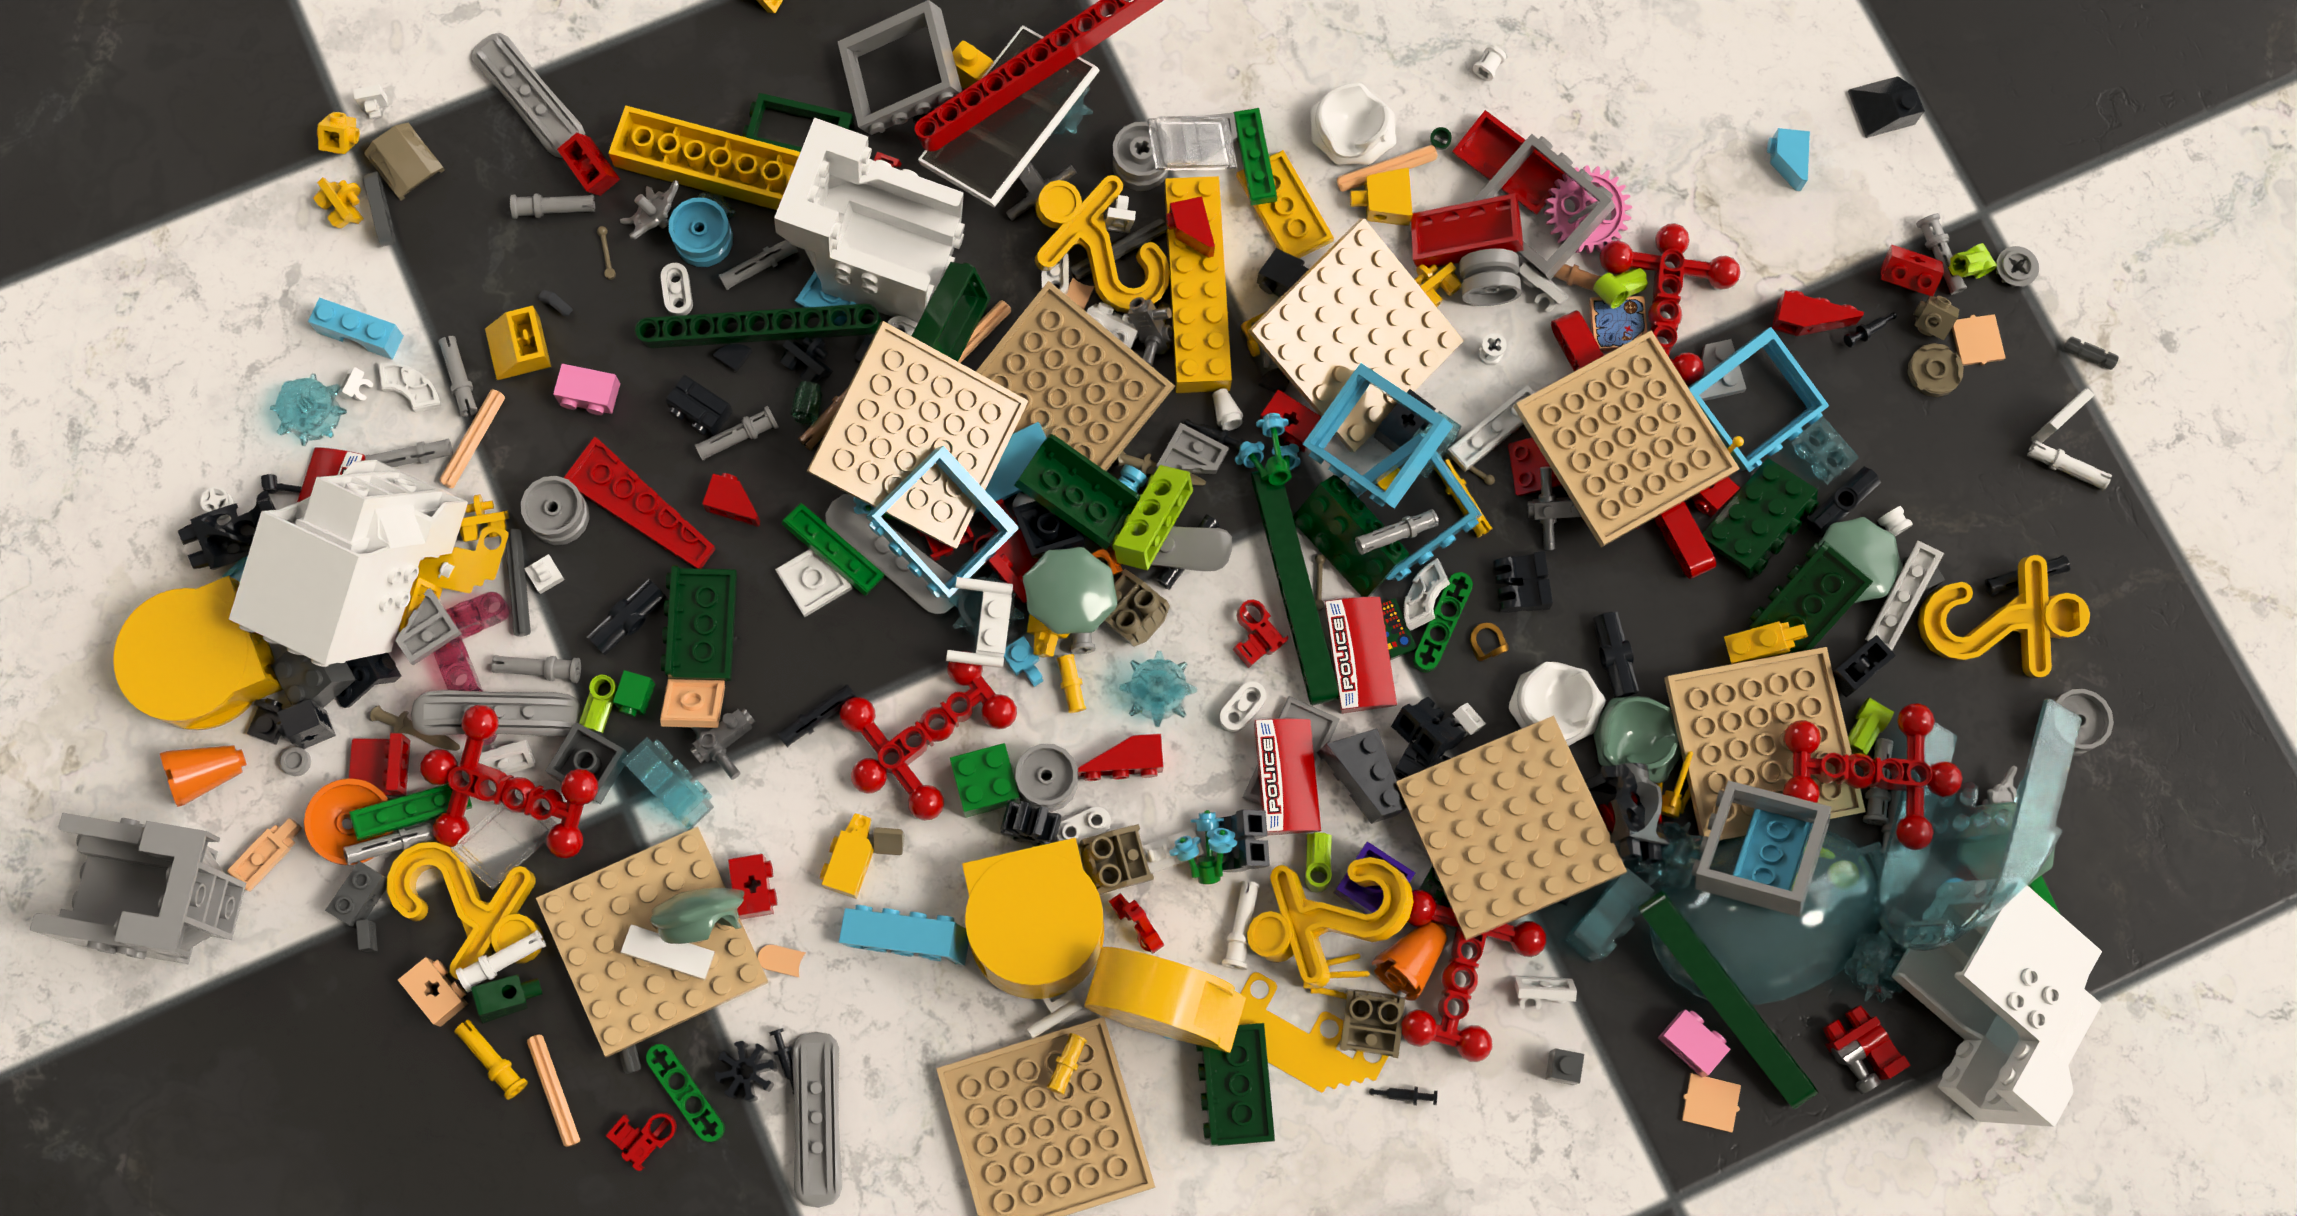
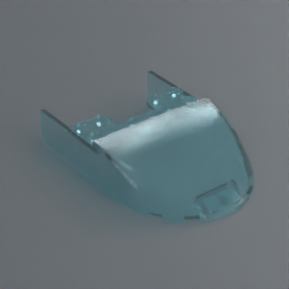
M2045 699L2043 701L2025 775L2018 786L2014 802L1975 806L1979 790L1972 782H1962L1957 793L1947 797L1933 794L1925 785L1924 817L1932 824L1934 834L1930 844L1922 850L1905 848L1897 839L1896 829L1898 823L1906 816V791H1901L1876 887V905L1881 909L1880 924L1885 933L1891 936L1897 944L1911 950L1926 951L1952 943L1983 924L2004 908L2039 872L2052 853L2063 831L2056 827L2055 824L2081 724V717L2052 699ZM1934 722L1932 731L1929 735L1925 736L1924 762L1929 766L1941 761L1951 763L1957 735ZM1911 770L1912 779L1920 782L1919 774Z

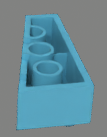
M856 905L855 909L845 908L839 943L847 947L883 953L891 950V953L908 957L918 953L919 957L941 962V957H946L955 962V964L965 966L969 940L966 928L955 923L953 917L937 915V920L927 919V914L910 912L909 916L899 915L900 911L883 908L882 913L872 912V907Z

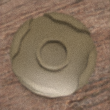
M1932 343L1922 346L1912 355L1908 362L1907 373L1911 384L1917 391L1926 396L1941 397L1951 393L1957 388L1963 378L1964 367L1957 353L1954 354L1949 350V347L1943 344Z

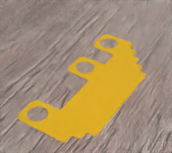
M484 527L475 551L454 547L452 554L440 555L438 558L424 557L423 560H420L417 577L434 584L436 587L470 594L473 586H482L484 580L493 581L496 578L507 543L508 532L500 528ZM492 532L498 533L501 536L500 546L493 550L486 548L484 545L485 537ZM444 562L455 566L449 578L443 575L438 578L440 567Z
M1254 972L1250 975L1240 993L1246 997L1238 1025L1264 1023L1268 1063L1321 1093L1325 1091L1327 1086L1336 1089L1339 1083L1350 1086L1352 1080L1361 1084L1365 1078L1373 1081L1377 1079L1388 1056L1382 1055L1378 1062L1370 1063L1364 1058L1363 1052L1357 1051L1352 1059L1336 1050L1341 1040L1344 1020L1330 1012L1325 1011L1319 1015L1310 1034L1269 1012L1266 1008L1277 990V984L1259 972ZM1262 980L1267 983L1269 993L1265 998L1257 999L1251 994L1250 988L1253 982ZM1330 1019L1337 1023L1339 1030L1335 1037L1326 1038L1321 1034L1320 1025L1323 1021Z

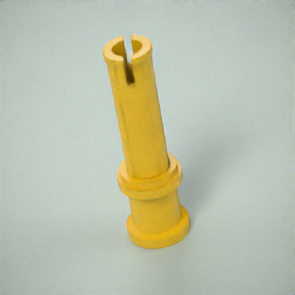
M469 1019L464 1023L462 1022L455 1029V1034L460 1037L489 1071L487 1075L490 1081H495L505 1092L504 1097L507 1100L515 1097L526 1087L528 1081L525 1078L521 1079L511 1067L512 1063L510 1060L502 1059Z

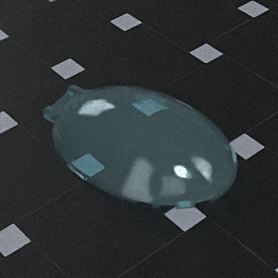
M1828 830L1800 917L1695 889L1696 876L1692 875L1695 860L1701 861L1703 853H1700V850L1682 862L1661 888L1750 1003L1757 1005L1776 1002L1801 994L1829 980L1845 969L1861 954L1873 937L1882 917V903L1902 895L1900 889L1895 888L1880 852V849H1882L1880 842L1858 848L1849 839ZM1745 836L1720 840L1710 870L1733 875ZM1866 854H1869L1885 892L1880 895L1874 874L1864 857ZM1651 927L1650 935L1653 948L1664 970L1676 983H1680L1692 991V994L1707 999Z

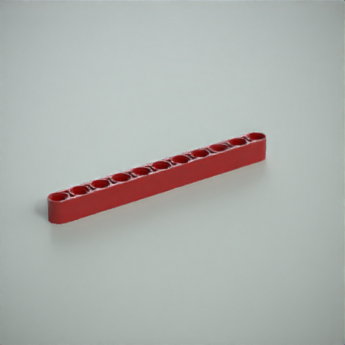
M1099 0L917 121L915 132L922 147L930 152L939 150L1164 0Z
M1575 310L1551 321L1552 332L1574 372L1604 356L1579 311ZM1685 502L1654 518L1681 569L1689 579L1716 568L1715 557Z

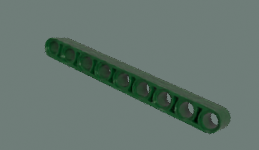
M871 304L650 317L641 319L636 324L635 333L639 340L648 348L805 339L806 337L823 338L870 335L876 333L881 323V318L877 309ZM867 314L874 315V320L870 324L861 323L863 316ZM839 316L847 317L846 323L842 326L834 325L835 319ZM811 318L820 319L816 327H807V322ZM786 319L793 321L790 328L780 329L782 321ZM756 322H765V326L761 331H753V325ZM730 323L738 324L736 331L732 333L725 332L727 325ZM706 324L711 326L707 334H698L701 326ZM675 327H683V332L679 336H671L672 330ZM656 328V333L653 337L644 338L646 330Z
M1259 471L1251 472L1257 504L1310 705L1339 700V691L1285 485H1272L1268 479L1262 480Z
M1661 890L1638 906L1646 921L1790 1106L1795 1110L1817 1095L1819 1092L1812 1081L1666 893Z

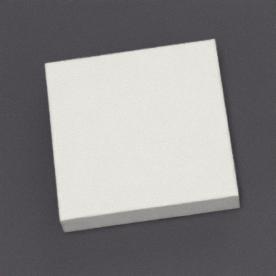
M2088 388L2084 389L2032 436L2031 441L2037 440L2043 443L2086 404L2094 394Z
M811 549L775 569L804 617L852 590L851 584Z

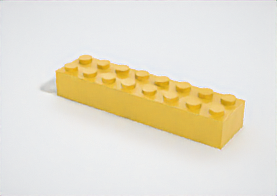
M625 105L608 154L614 167L670 182L677 180L678 184L778 210L800 152Z
M1219 176L1165 178L1166 214L1170 212V203L1202 196L1215 244L1214 257L1208 258L1177 240L1174 230H1169L1167 226L1176 393L1215 392L1219 389L1230 391L1232 376Z

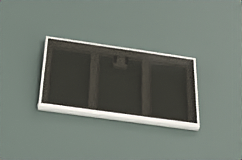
M1022 25L983 77L1042 39L1043 36ZM1081 57L1076 58L939 150L931 152L925 150L918 159L920 165L988 205L995 207L1098 74L1099 69Z

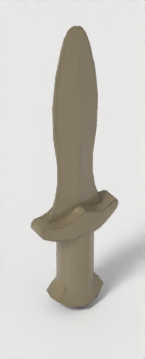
M1122 451L1115 460L1117 466L1130 465L1141 470L1145 475L1155 474L1157 463L1150 459L1151 454H1147L1144 459L1127 455ZM1190 473L1192 485L1203 486L1206 484L1205 480Z
M380 705L375 706L370 711L372 722L380 721L394 727L393 733L410 734L433 746L457 751L460 749L459 744L446 735L429 736L420 734L413 728L412 721L407 717L408 711L402 712L399 717L384 711Z

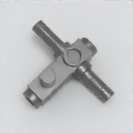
M1012 158L1008 159L1011 167L1017 162ZM1029 162L1018 176L1029 191L1026 193L1027 197L1009 209L1006 214L1013 221L1030 207L1036 206V199L1044 186L1057 180L1067 181L1077 172L1070 164L1050 180L1048 178L1043 180L1033 164Z
M1137 297L1130 302L1128 322L1134 324L1136 330H1138L1139 341L1144 343L1146 347L1143 359L1152 366L1155 353L1164 354L1170 349L1174 333L1172 327L1165 324V320L1171 318L1172 312L1167 303H1160L1158 309H1156L1151 300Z
M1541 467V494L1539 499L1528 501V518L1540 519V523L1543 524L1544 550H1554V523L1557 522V518L1582 516L1570 497L1556 498L1552 492L1551 467Z
M744 708L742 711L737 709L732 714H725L718 728L691 727L697 736L696 741L692 743L694 747L690 751L700 763L704 760L706 762L711 759L713 761L716 760L730 779L734 780L741 773L726 755V748L751 730V724L755 720Z

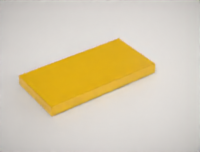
M1284 150L1269 156L1277 193V202L1253 205L1276 247L1290 255L1301 258L1334 242L1331 231ZM1244 169L1236 173V177L1249 198Z

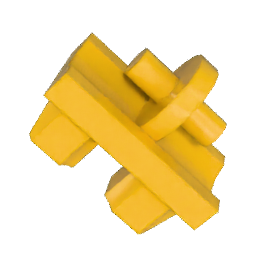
M323 177L317 182L321 189L313 199L323 209L327 210L332 205L335 207V210L327 216L334 227L341 229L350 222L359 224L364 219L355 207L360 202L357 198L361 192L358 184H347L345 180L339 183H329Z
M1452 262L1438 273L1436 272L1439 269L1435 264L1429 268L1421 264L1416 268L1418 277L1414 280L1418 285H1421V289L1436 307L1443 300L1436 292L1440 287L1449 296H1452L1461 287V282L1454 274L1456 267Z
M480 494L474 495V503L467 504L465 512H476V516L463 518L460 526L463 541L478 540L480 537L478 524L487 523L490 527L506 530V519H510L509 512L502 511L485 514V510L494 509L493 500L483 502ZM495 532L489 533L490 537L500 536Z

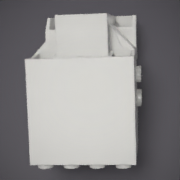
M814 118L774 217L776 233L789 241V244L805 249L821 281L822 292L857 304H871L880 313L891 317L905 316L918 323L950 262L955 261V258L951 257L954 249H959L962 244L965 224L961 223L964 192L918 177L911 170L893 168L883 160L873 161L869 159L872 148L868 147V136Z
M377 460L353 461L342 475L316 477L310 497L282 509L261 511L229 620L239 624L240 629L263 635L265 641L286 646L288 652L311 658L313 664L323 667L333 663H345L348 660L391 652L405 607L411 598L410 591L413 581L419 573L418 566L420 560H423L424 557L438 558L440 555L452 554L468 501Z
M2021 879L1945 884L1939 889L1937 899L1933 906L1925 913L1923 923L1891 976L1964 1039L1957 1047L1956 1055L1950 1066L1944 1070L1943 1078L1938 1088L1978 1122L2055 1127L2074 1092L2068 1064L2102 1005L2084 989L2089 974L2102 951Z

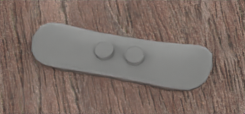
M502 33L491 34L474 48L472 57L476 66L514 107L546 150L555 157L563 158L557 148L576 132L585 135L582 124L544 83L508 36Z
M843 494L832 501L825 514L826 524L928 612L942 614L957 604L963 594V589H958L950 598L935 597L927 589L928 583L922 576L916 577L908 569L907 565L909 562L903 556H896L889 549L888 545L890 542L883 535L879 537L869 527L871 522L866 518L868 514H857L854 512V507L856 506L853 500L854 496ZM890 526L943 584L953 576Z
M1124 524L1122 525L1121 529L1117 534H1120L1122 528L1124 527ZM1173 526L1151 565L1194 571H1217L1223 568L1229 561L1232 552V536L1227 530L1221 528ZM1083 534L1085 539L1083 548L1091 554L1102 549L1101 546ZM1099 558L1101 562H1107L1105 558Z
M438 690L423 693L414 701L411 720L413 728L420 734L429 736L465 734L461 727V719L466 710L471 706L486 705L492 708L499 718V727L495 734L566 738L575 722H580L583 711L580 702L575 697L563 693Z
M812 1032L801 1035L794 1042L792 1048L795 1109L794 1191L797 1199L803 1205L819 1208L833 1204L839 1198L842 1190L839 1136V1046L830 1034Z

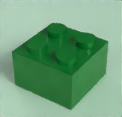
M1005 743L950 757L965 818L1007 807L1009 801L1017 804L1020 803Z

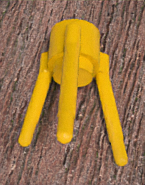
M1692 751L1687 753L1674 792L1666 790L1665 795H1662L1661 815L1677 819L1680 813H1684L1691 794L1689 787L1683 798L1680 791L1693 756ZM1663 782L1656 783L1659 787H1661L1662 793Z
M1356 953L1329 959L1326 962L1328 966L1359 959L1361 955ZM1369 971L1330 972V978L1368 977L1370 975ZM1303 980V988H1311V994H1324L1341 999H1346L1347 994L1344 992L1323 987L1317 988Z

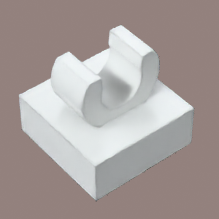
M381 85L353 89L354 98L361 110H366V113H369L370 119L381 117L380 107L388 106L387 95Z
M354 367L348 370L336 394L344 399L354 397L356 400L364 401L367 397L359 392V386L363 385L371 388L373 384L367 379H362L364 372Z
M549 554L525 568L540 594L565 580Z
M1468 703L1460 706L1452 713L1455 716L1453 718L1455 721L1454 725L1460 723L1466 731L1464 737L1468 734H1474L1486 724Z

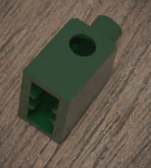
M518 975L471 987L482 1024L528 1008L526 999L543 995L538 978L520 983ZM508 992L516 993L512 999L504 998Z

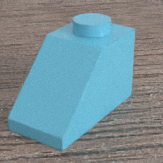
M1778 128L1774 136L1769 138L1767 144V153L1771 154L1770 164L1795 191H1801L1808 181L1810 131Z

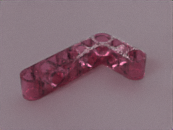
M487 592L446 609L462 633L433 652L448 690L483 692L463 639L507 619L510 607L497 592ZM500 602V608L496 612L490 613L488 611L491 604ZM467 674L466 682L462 685H456L457 677ZM494 734L488 740H484L483 746L494 742L497 734Z

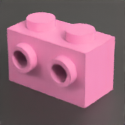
M562 364L553 395L558 403H560V406L567 409L575 410L577 407L587 409L589 413L595 415H603V412L612 414L620 382L615 374Z
M1683 1010L1677 1014L1659 1035L1658 1039L1699 1076H1708L1730 1051V1048L1725 1045L1727 1041L1721 1034L1714 1030L1711 1032L1703 1025L1704 1020L1697 1013Z

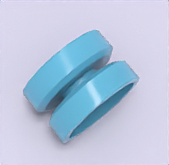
M691 198L682 202L673 210L669 219V233L678 255L686 263L696 267H710L720 263L729 254L733 245V233L725 211L719 204L707 198Z

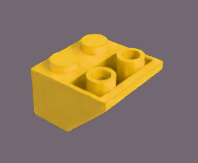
M534 306L505 312L485 328L497 380L551 367L540 317Z

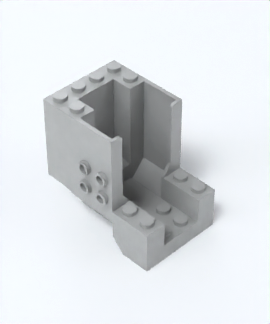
M62 813L58 826L59 830L78 834L76 840L77 851L87 855V860L81 866V882L78 891L74 893L72 898L73 911L61 909L58 916L36 913L33 916L30 931L74 945L97 949L100 952L110 954L121 953L139 959L148 957L189 964L193 947L210 937L232 940L247 883L222 871L216 862L218 851L207 846L208 842H219L220 838L207 831L146 821L144 825L139 824L140 821L129 818H121L120 822Z

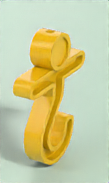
M1114 175L1107 176L1083 202L1079 191L1074 185L1061 180L1050 182L1044 186L1036 199L1035 209L1038 218L1043 224L1058 230L1035 256V264L1038 269L1050 271L1074 245L1079 244L1087 251L1096 293L1105 304L1112 306L1117 312L1128 313L1130 302L1137 297L1151 300L1153 304L1157 303L1167 289L1170 277L1167 257L1157 244L1152 242L1145 243L1137 252V262L1145 273V282L1141 287L1128 288L1118 279L1110 236L1106 230L1103 213L1123 190L1121 179Z
M2032 555L2024 557L2018 563L2019 595L2004 607L1999 608L1964 637H1958L1950 632L1947 627L1946 618L1948 612L1954 606L1965 604L1971 600L1973 591L1970 585L1965 582L1941 586L1930 593L1920 607L1918 627L1922 640L1932 652L1942 658L1957 661L1979 657L2010 632L2017 631L2021 633L2023 672L2030 678H2040L2047 676L2052 667L2050 637L2061 639L2079 635L2089 624L2090 612L2085 601L2076 594L2063 593L2048 597L2047 563L2043 557Z
M437 842L418 843L405 849L393 861L387 876V893L393 907L404 917L412 921H420L428 913L427 903L418 895L416 890L418 877L428 869L437 868L442 871L456 913L461 919L467 935V939L450 965V973L455 979L459 980L456 969L460 967L464 969L477 962L478 957L482 955L489 957L493 950L497 953L534 933L536 930L540 932L543 937L541 939L544 940V934L537 923L526 916L517 914L536 883L534 874L527 868L522 866L513 868L492 900L484 902L480 898L467 861L454 849ZM542 948L515 963H527L535 959Z
M1372 857L1354 860L1348 866L1347 873L1349 878L1361 887L1381 886L1384 895L1382 905L1378 910L1371 914H1363L1306 899L1298 874L1287 866L1279 865L1272 870L1270 880L1281 914L1268 911L1256 916L1248 928V943L1255 953L1272 962H1283L1294 955L1302 979L1314 987H1324L1329 982L1330 971L1319 936L1327 932H1335L1369 942L1389 939L1401 931L1410 918L1413 906L1412 887L1405 875L1385 860Z

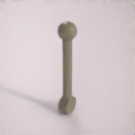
M600 226L597 229V234L601 237L606 270L604 274L607 279L612 280L616 277V273L610 261L606 239L608 230L606 227Z
M1445 453V458L1452 461L1453 459ZM1474 466L1468 469L1484 479L1487 485L1494 484L1495 478L1493 475H1486Z
M1318 554L1315 557V562L1317 563L1315 600L1317 611H1321L1324 607V602L1321 600L1322 574L1326 558L1323 554Z

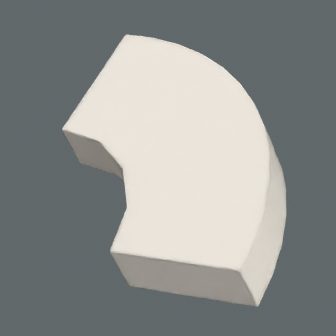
M378 363L381 388L384 392H396L405 396L410 401L414 412L442 408V402L437 390L420 372L399 363Z
M1438 558L1419 571L1412 581L1413 584L1408 595L1405 596L1404 617L1410 631L1435 619L1433 610L1435 599L1441 590L1450 584Z

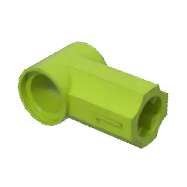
M1981 243L1951 257L1948 268L1953 276L1958 275L1963 278L1974 275L1975 279H1978L1993 271L1997 264L1984 243Z
M1633 268L1616 276L1612 273H1606L1596 281L1593 291L1610 308L1615 309L1623 304L1629 296L1646 289L1648 285L1646 273L1641 268Z
M598 675L590 682V693L579 724L591 731L604 732L618 689V684L611 677ZM610 683V692L605 696H599L598 688L600 685Z
M1868 697L1856 715L1857 721L1848 735L1851 752L1867 755L1879 733H1882L1889 724L1894 711Z
M1320 832L1307 834L1306 875L1304 880L1305 885L1312 892H1323L1330 884L1332 876V835ZM1316 871L1322 872L1326 880L1322 883H1316L1311 879V873Z

